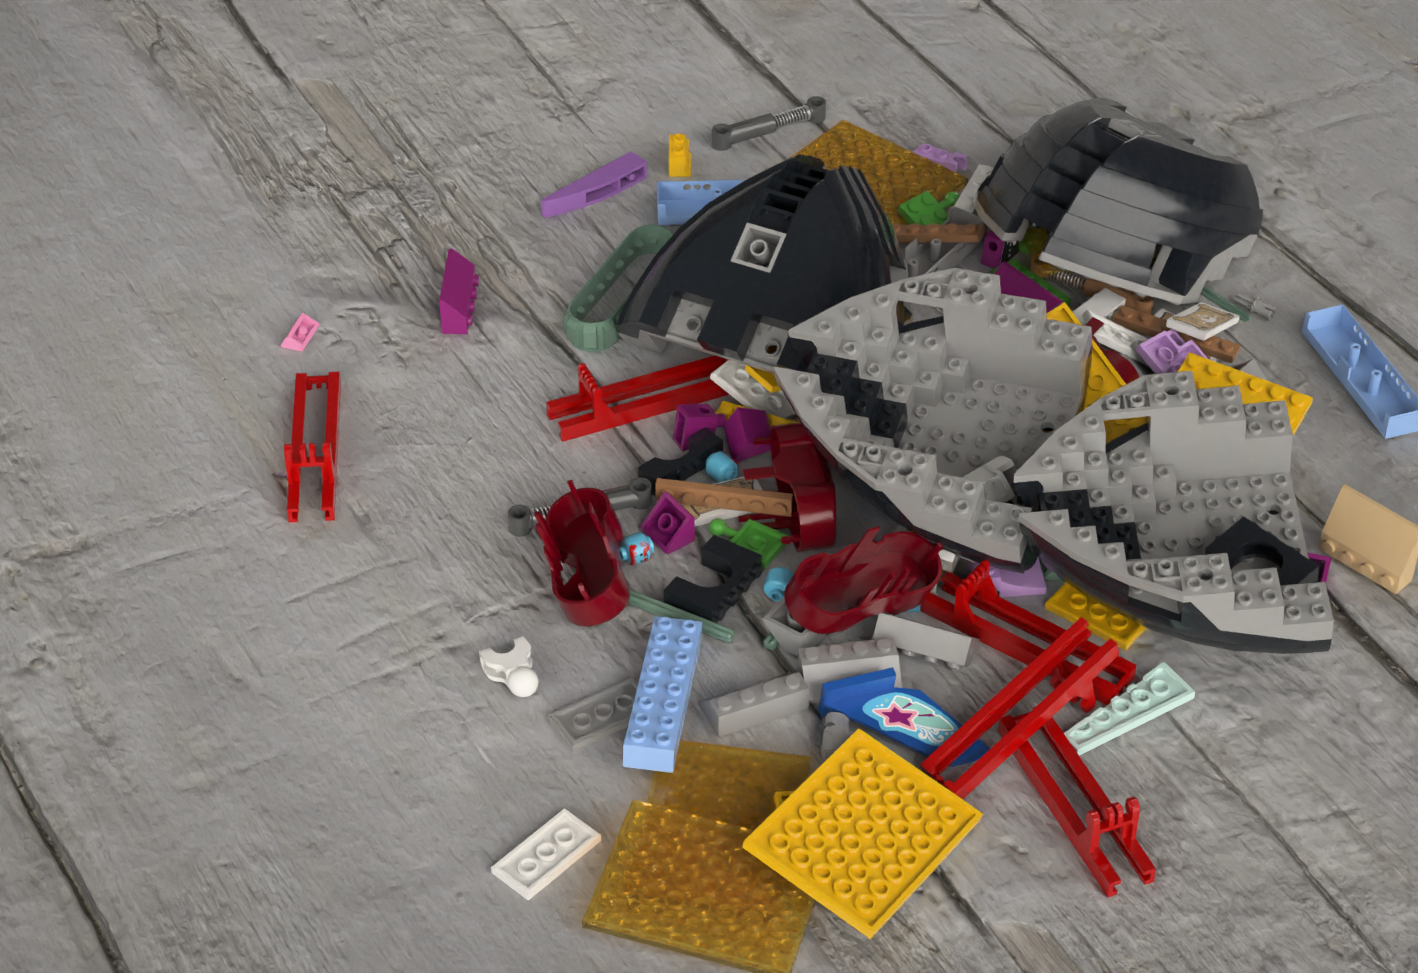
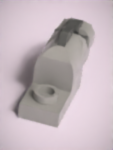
M840 712L827 713L815 740V746L821 749L824 762L854 733L849 730V718Z

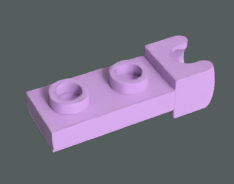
M925 143L912 152V159L943 169L945 174L953 177H958L957 169L967 170V156L959 152L953 154Z

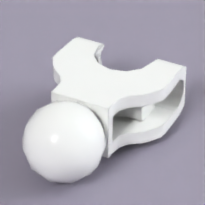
M521 636L512 639L515 647L508 653H496L491 648L479 651L481 667L490 680L505 683L514 695L521 698L529 697L536 692L539 679L536 672L531 669L533 665V660L530 656L531 646L525 637Z

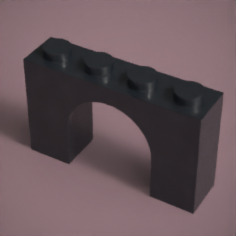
M1244 516L1205 548V555L1227 553L1230 570L1242 560L1251 557H1262L1273 561L1280 568L1278 571L1280 586L1316 583L1318 581L1319 566L1313 560L1306 558L1297 552L1295 548L1280 541L1275 535L1268 533L1259 527L1257 523L1250 521Z
M713 535L702 547V565L725 575L729 580L719 586L702 587L676 576L664 589V603L717 623L724 618L731 606H735L742 593L748 591L751 583L761 576L763 571L762 555Z

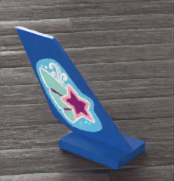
M893 667L822 684L818 706L821 717L826 716L830 712H840L849 719L927 757L963 726L921 690L894 687L896 673ZM978 739L949 768L978 761L990 748Z

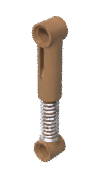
M1034 254L1030 257L1029 269L1044 280H1051L1055 283L1071 287V289H1077V291L1083 292L1084 296L1090 298L1095 293H1099L1104 288H1107L1126 299L1124 306L1152 315L1154 297L1148 295L1141 297L1131 290L1121 287L1114 288L1105 282L1088 279L1082 275L1080 276V274H1073L1069 270L1058 269L1053 264L1039 260L1041 254Z

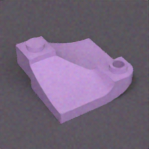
M1173 329L1168 332L1163 331L1135 349L1155 374L1178 372L1189 352L1207 358L1193 340L1185 342Z
M1037 557L1034 566L1027 571L1025 570L1024 574L990 566L989 574L999 597L1046 594V584L1039 557ZM966 560L969 573L980 564Z

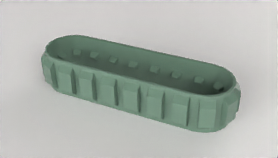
M650 224L632 230L568 304V308L564 312V333L574 347L582 351L599 352L610 348L617 342L621 336L617 333L615 326L629 295L609 318L591 323L582 320L634 259L644 254H657L674 234L670 229L661 225Z

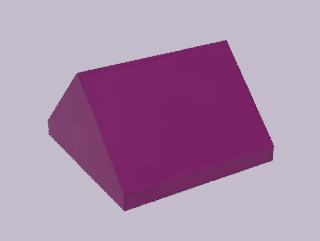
M737 407L724 424L732 458L740 462L771 451L770 444H753V440L756 437H770L771 428L766 411Z
M665 491L639 528L664 553L670 554L695 541V517L669 492Z

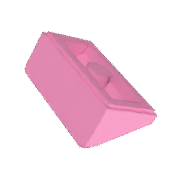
M302 312L281 344V347L303 351L320 323Z

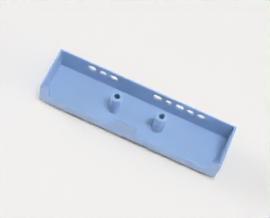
M745 180L657 182L658 225L685 224L709 202ZM688 184L691 186V188L685 190L683 186ZM705 184L711 185V188L704 189L703 186ZM694 185H700V188L695 189Z
M1338 305L1305 313L1302 328L1303 335L1381 435L1386 439L1418 431V396L1344 305Z
M654 617L623 744L624 767L670 773L674 771L701 647L702 622Z

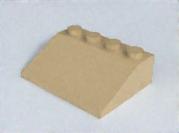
M1345 484L1342 486L1321 532L1318 549L1397 594L1413 579L1418 558V525Z

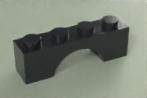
M705 427L689 437V452L686 455L673 460L654 457L638 467V478H646L651 482L652 495L656 497L657 478L685 481L706 468V460L712 453L723 451V440Z

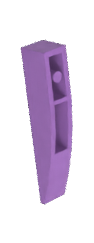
M633 152L619 157L541 199L542 217L546 218L584 208L624 191L647 178V161Z

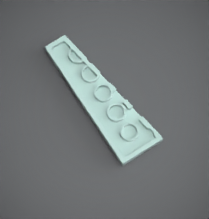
M1163 662L1144 675L1142 681L1136 685L1134 683L1130 685L1121 696L1116 695L1107 706L1098 708L1089 717L1084 718L1064 734L1080 756L1194 699L1195 691Z

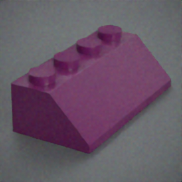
M450 248L448 250L439 299L442 334H468L469 326L473 325L472 313L475 312L479 274H476L474 264Z
M1006 261L1002 262L994 273L995 275H1000L1002 294L1046 301V313L1063 304V301Z

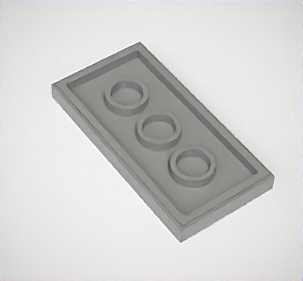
M634 677L548 714V719L572 751L578 750L628 727L638 681Z

